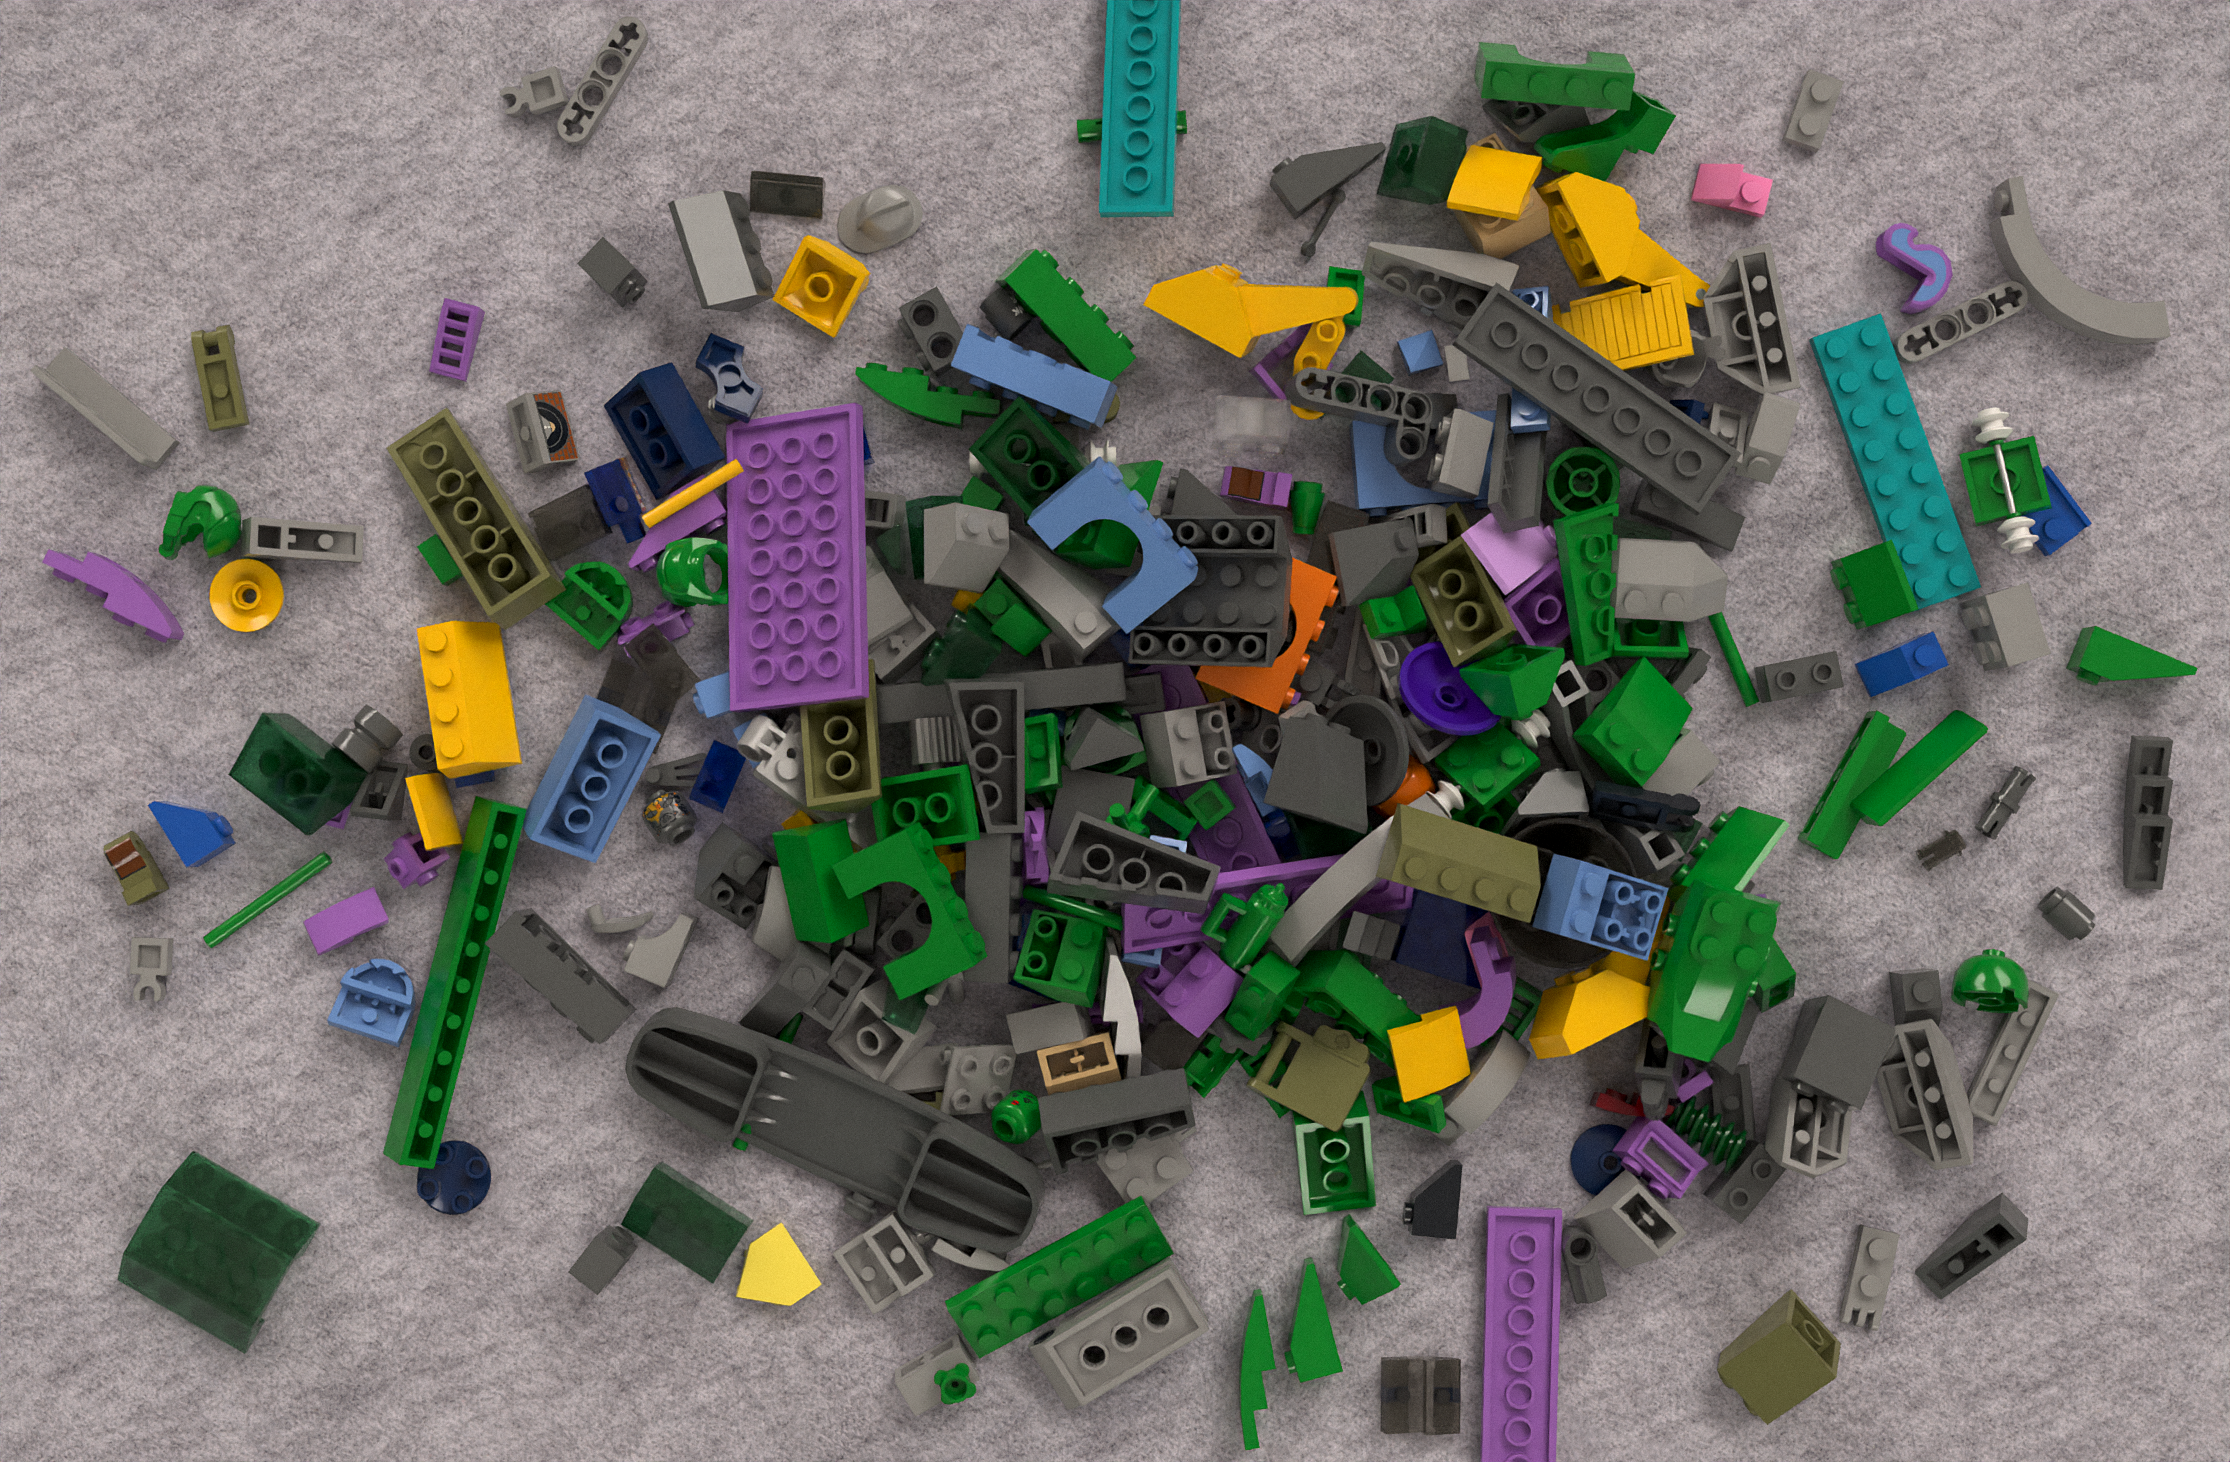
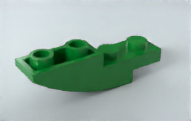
M866 363L865 368L856 367L855 375L858 380L872 393L904 413L927 422L962 429L964 415L997 419L1001 414V401L994 399L995 394L990 392L973 391L972 396L958 395V389L945 386H937L936 392L930 391L931 379L929 376H925L924 370L903 367L902 373L887 371V365L879 363Z

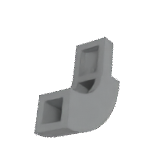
M1504 1029L1479 1050L1477 1058L1470 1069L1471 1074L1462 1079L1442 1099L1447 1125L1439 1134L1432 1133L1447 1146H1450L1466 1131L1472 1134L1491 1116L1510 1093L1524 1071L1531 1052Z

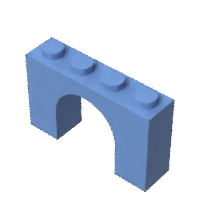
M1496 410L1469 412L1494 423L1479 495L1474 500L1430 491V489L1416 487L1408 483L1400 476L1395 466L1384 455L1383 446L1386 427L1362 421H1352L1349 425L1356 513L1365 512V518H1378L1387 516V510L1401 509V511L1428 504H1437L1447 509L1456 502L1460 503V505L1474 504L1475 510L1490 509L1487 503Z
M1098 456L1033 510L1027 523L1051 550L1056 548L1081 526L1097 519L1118 521L1129 527L1136 534L1143 549V563L1133 574L1106 595L1102 605L1125 633L1128 634L1195 580L1198 572V567L1196 566L1198 562L1187 547L1183 546L1180 548L1173 540V533L1170 527L1161 518L1156 520L1147 510L1148 504L1143 496L1136 490L1130 491L1122 482L1123 476L1120 470L1112 462L1108 461L1106 463Z

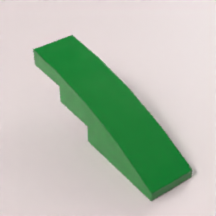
M1261 1289L1253 1290L1244 1325L1239 1363V1408L1245 1450L1260 1448L1253 1411L1268 1408L1262 1371L1276 1369Z

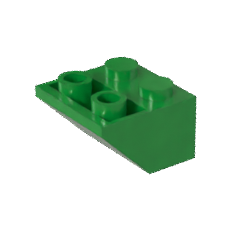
M1033 909L1013 977L1014 980L1056 1001L1092 1008L1103 970L1106 937H1110L1107 927L1086 919Z

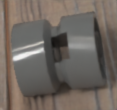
M366 704L355 716V728H344L331 744L357 767L370 774L383 759L380 750L393 748L403 736V733L378 711Z

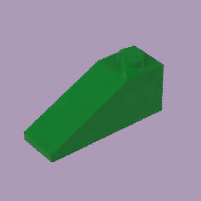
M2097 626L2082 628L2066 669L2077 673L2076 678L2091 685H2098L2099 682L2195 675L2198 669Z
M1312 1257L1304 1259L1288 1337L1291 1350L1284 1352L1289 1373L1297 1372L1300 1383L1343 1372Z

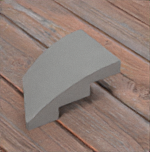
M770 866L764 902L757 905L751 942L765 952H769L782 963L798 940H796L780 867ZM809 941L829 954L831 943Z

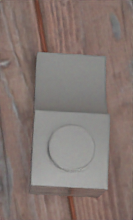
M686 912L681 913L672 927L660 936L651 938L642 935L638 936L636 941L631 940L623 955V960L627 961L624 971L664 988L670 986L699 918Z

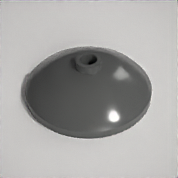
M1370 695L1346 697L1333 705L1324 718L1328 719L1327 726L1331 722L1351 729L1350 736L1364 741L1367 807L1376 806L1390 799L1400 788L1405 778L1409 762L1408 738L1400 718L1383 700Z

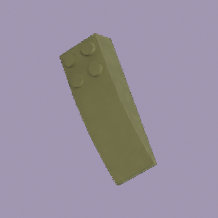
M447 407L386 448L486 614L500 627L507 630L566 590L504 489Z

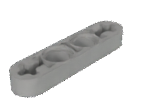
M629 16L618 20L557 122V130L567 144L582 146L592 138L648 43V32L638 18ZM636 27V33L639 38L637 40L630 39L624 48L630 54L626 57L619 49L613 47L617 44L622 49L626 42L623 32L625 29L632 31ZM610 57H617L622 61V68L615 75H607L603 72V63ZM591 88H598L603 92V100L597 106H588L584 102V95ZM580 106L587 114L593 116L591 119H588L584 114L580 121L583 132L581 134L574 132L570 136L571 132L567 125L569 123L576 124L582 115L576 109Z
M2017 281L2004 282L1903 332L1893 343L1898 360L1904 364L1917 363L2018 313L2025 308L2028 302L2027 289ZM2006 293H2014L2017 299L2012 304L2007 303L1997 309L1992 304L2003 298ZM1971 305H1979L1984 309L1986 316L1982 324H1974L1969 320L1967 313ZM1946 321L1950 323L1953 328V336L1950 340L1938 338L1935 333L1937 322ZM1926 336L1928 343L1915 350L1917 356H1915L1913 351L1906 352L1904 350V346L1908 344L1907 338L1910 342H1914Z

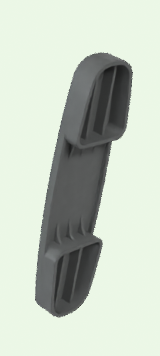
M678 1007L665 1008L652 1015L640 1029L627 1055L625 1071L631 1087L637 1095L670 1116L716 1141L727 1142L737 1137L821 1178L898 1208L901 1220L911 1227L990 1252H1009L1022 1245L1029 1236L1042 1206L1045 1195L1043 1176L1034 1164L1003 1144L904 1092L813 1052L760 1032ZM750 1124L751 1134H746L741 1130L743 1125Z

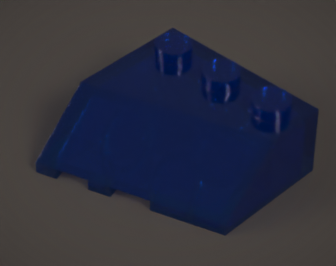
M1414 888L1412 908L1407 909L1392 961L1480 989V983L1464 934L1469 926L1490 911Z

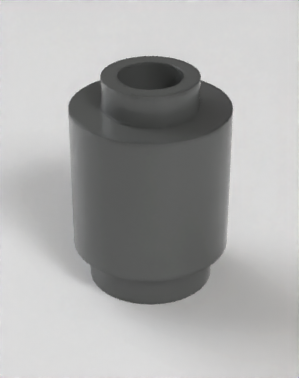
M2058 886L2052 889L2037 906L2043 912L2042 917L2069 941L2076 937L2082 940L2095 927V923L2092 922L2095 913L2070 891H2063Z

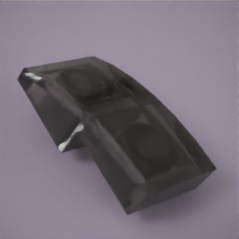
M654 623L624 646L639 667L672 705L695 687V683L701 681Z

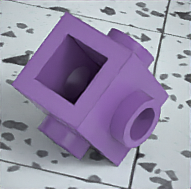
M409 832L392 843L394 849L384 860L388 865L390 874L405 889L416 882L422 887L439 876L436 870L450 856L444 847L427 851L421 832L415 835Z

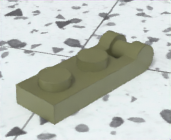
M230 325L218 326L216 331L207 333L204 330L191 332V341L209 430L216 432L250 425L234 349L235 339ZM218 345L220 353L210 355V347Z

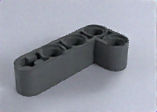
M1307 367L1299 371L1285 385V396L1296 407L1385 426L1384 455L1393 465L1404 466L1420 458L1426 451L1433 408L1430 398L1423 392L1315 367ZM1336 387L1341 388L1346 393V403L1340 402L1335 395ZM1307 389L1313 390L1312 392L1307 394ZM1371 395L1376 396L1380 400L1381 411L1376 410L1370 402ZM1406 403L1411 404L1415 408V419L1407 414L1405 410ZM1401 438L1410 445L1411 452L1409 455L1401 450Z

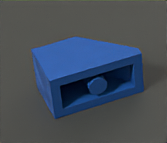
M1934 632L1917 635L1854 665L1869 697H1873L1915 681L1949 664Z
M153 801L148 804V807L186 868L199 867L236 844L231 836L233 834L232 826L223 815L219 816L217 812L168 801Z

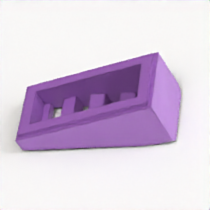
M444 298L429 372L466 382L485 311L474 305ZM455 313L469 317L468 323L454 320ZM451 328L465 331V338L451 335ZM447 342L463 346L462 353L446 349ZM443 357L459 360V368L443 364Z

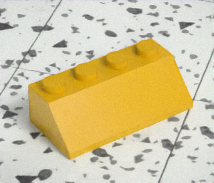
M449 621L416 628L438 770L448 778L453 779L522 764L501 627L497 623Z

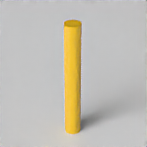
M736 458L642 515L644 522L648 528L653 527L744 472V469Z

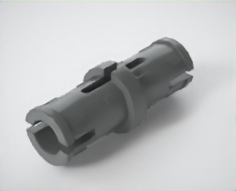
M2015 766L2000 791L1994 792L1991 796L1992 803L1979 823L1975 825V829L1979 832L1984 831L1983 835L1996 840L1997 835L2011 814H2016L2020 809L2018 803L2036 778L2032 774L2027 775L2028 771Z

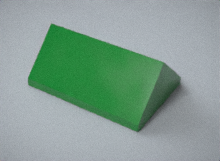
M846 818L772 833L796 940L833 943L869 926L870 923L863 893L848 900L832 868V865L854 854Z

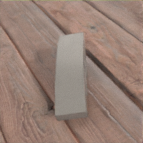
M1106 937L1099 999L1103 1021L1112 1022L1110 1034L1114 1054L1123 1055L1122 1072L1124 1079L1128 1077H1141L1142 1052L1139 1022L1130 983L1114 938Z

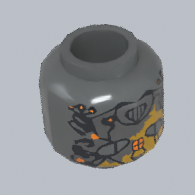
M659 790L648 797L646 800L648 805L643 810L642 819L658 843H669L671 846L683 843L693 835L697 816L681 792Z

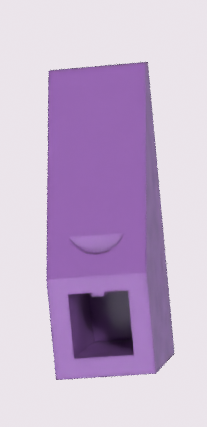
M703 474L698 478L694 479L693 481L689 482L688 484L684 485L683 487L679 488L678 490L672 492L668 499L672 498L673 496L677 495L678 493L682 492L683 490L702 480L706 476ZM715 489L651 527L629 561L628 565L635 571L642 569L644 573L656 568L658 560L668 543L685 538H695L703 532L710 535L722 529L726 525L724 520L727 519V508Z

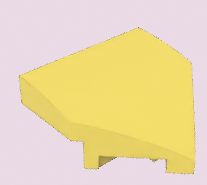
M779 1223L748 1245V1249L744 1251L743 1257L745 1258L735 1297L779 1306H791L822 1284L784 1225Z

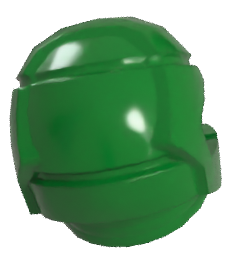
M198 485L191 492L177 491L163 529V543L159 546V553L165 559H176L181 547L186 546L188 542L195 541L200 533H203L204 550L207 552L209 559L222 555L234 548L242 535L241 514L235 499L225 490L211 485Z
M694 537L668 543L656 566V578L662 590V596L669 602L683 607L695 606L696 604H707L708 606L728 604V545L718 540ZM706 554L716 564H719L722 573L720 588L715 593H712L705 583L703 562Z

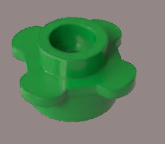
M958 1363L953 1369L948 1371L939 1370L935 1373L934 1382L940 1386L941 1401L944 1404L951 1405L962 1402L966 1398L973 1397L976 1393V1385L970 1381L968 1376L970 1372L968 1365ZM957 1381L959 1384L958 1386L954 1387L952 1386V1382Z

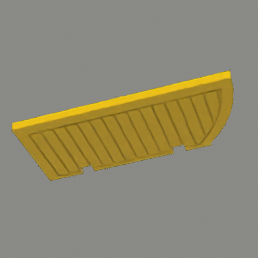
M1681 274L1650 281L1651 292L1641 294V287L1638 284L1570 301L1571 312L1561 314L1559 304L1552 306L1554 323L1623 371L1694 355Z

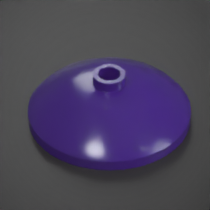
M1442 642L1421 645L1410 652L1405 658L1398 675L1401 697L1409 710L1428 726L1453 735H1475L1491 729L1502 718L1501 715H1494L1461 678L1459 670L1474 662L1460 667H1453Z

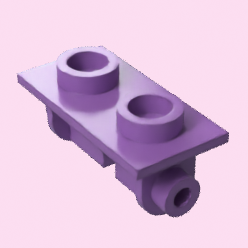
M667 600L657 605L653 609L654 613L642 619L637 616L627 620L617 632L618 644L622 645L627 642V644L623 645L629 658L634 656L640 658L661 647L655 634L661 632L666 642L669 643L689 633V628L694 626L695 623L689 612L682 615L685 612V607L675 605Z

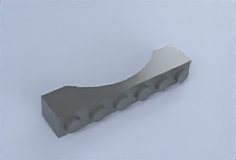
M1570 660L1561 665L1547 704L1537 709L1549 720L1551 724L1548 728L1550 735L1571 771H1580L1585 794L1590 802L1596 780L1617 783L1572 737L1593 710L1590 691L1574 663ZM1600 819L1627 868L1635 878L1641 879L1655 873L1685 855L1672 831H1657Z

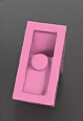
M1700 164L1691 200L1761 218L1765 214L1773 180L1744 173V165Z

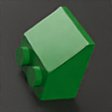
M1892 540L1831 562L1833 569L1830 571L1833 584L1837 590H1842L1846 601L1843 605L1846 618L1850 624H1855L1857 630L1919 609Z

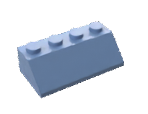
M585 694L526 810L522 827L529 839L596 863L661 734L622 709Z

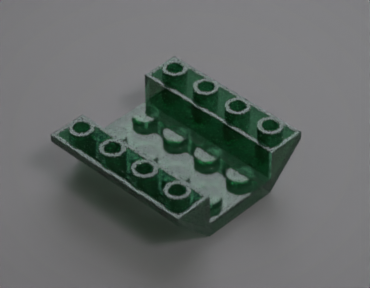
M192 1151L162 1186L122 1255L118 1281L245 1354L264 1324L265 1320L261 1317L289 1268L296 1259L304 1255L321 1224L198 1152Z

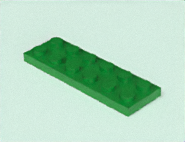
M1139 1196L945 1301L948 1312L980 1359L1166 1257L1173 1255L1174 1252L1143 1197Z

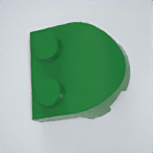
M600 561L578 563L564 573L566 577L562 580V583L566 590L545 603V605L595 648L602 651L621 629V625L629 619L633 607L632 592L624 576L609 564Z

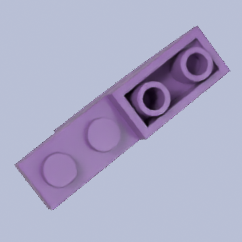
M48 549L42 563L54 568L52 574L71 583H74L75 579L87 583L85 590L106 599L102 607L114 612L112 619L130 627H133L136 622L147 628L146 635L164 643L167 642L168 638L182 640L184 632L175 616L161 598L135 574L101 554L88 551L82 562L65 553Z

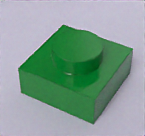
M1215 778L1211 779L1183 801L1205 831L1236 808V805Z

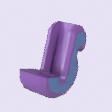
M1898 223L1889 227L1878 236L1876 252L1879 257L1919 281L1900 312L1912 315L1930 308L1940 301L1947 292L1953 276L1951 260L1942 249L1932 244L1915 245L1913 239L1918 236L1919 232L1917 229L1905 223Z

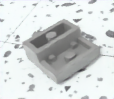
M1193 1126L1186 1131L1181 1130L1154 1141L1144 1137L1137 1140L1132 1149L1119 1153L1114 1148L1098 1154L1099 1160L1096 1162L1125 1203L1142 1196L1145 1203L1148 1204L1193 1172L1192 1165L1182 1153L1180 1143L1197 1132V1129Z
M895 1210L832 1253L873 1315L932 1278L936 1272L925 1256L923 1245L937 1235L926 1234L927 1232L923 1230H918L914 1233L905 1226Z

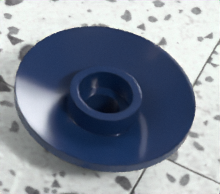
M1599 1124L1585 1130L1575 1141L1570 1156L1571 1170L1576 1181L1587 1192L1597 1196L1625 1170L1621 1165L1622 1159L1613 1152V1149L1627 1131L1625 1128L1614 1124ZM1608 1156H1614L1616 1159V1164L1611 1169H1606L1603 1164L1604 1159Z

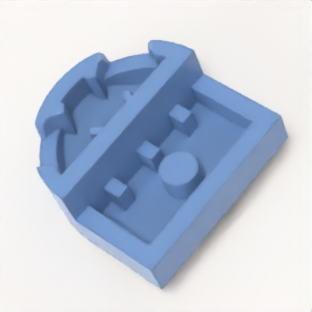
M370 959L369 963L355 969L352 967L340 981L342 988L327 1019L328 1024L399 1047L416 1006L414 988L406 971L398 964L386 959Z

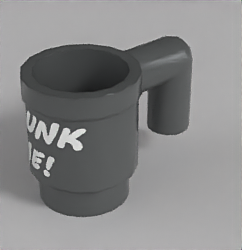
M1001 288L991 293L979 307L986 314L985 318L998 331L993 338L999 336L1011 341L1033 319L1010 294L1007 295Z

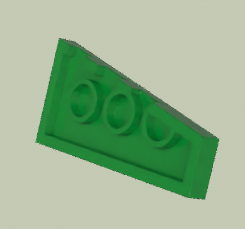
M1609 502L1553 520L1575 665L1587 666L1613 656L1615 608L1610 606V594L1613 588H1616V573L1611 572L1612 551L1617 550L1618 535H1613V516H1619V503Z

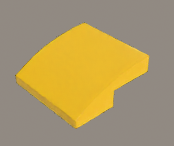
M1471 145L1454 179L1447 199V208L1518 221L1529 203L1530 188L1541 171L1542 157Z
M430 773L405 778L426 850L433 851L443 847L450 848L463 844L444 774Z
M1456 1005L1421 1014L1420 1022L1387 1030L1399 1090L1404 1102L1440 1091L1471 1074Z

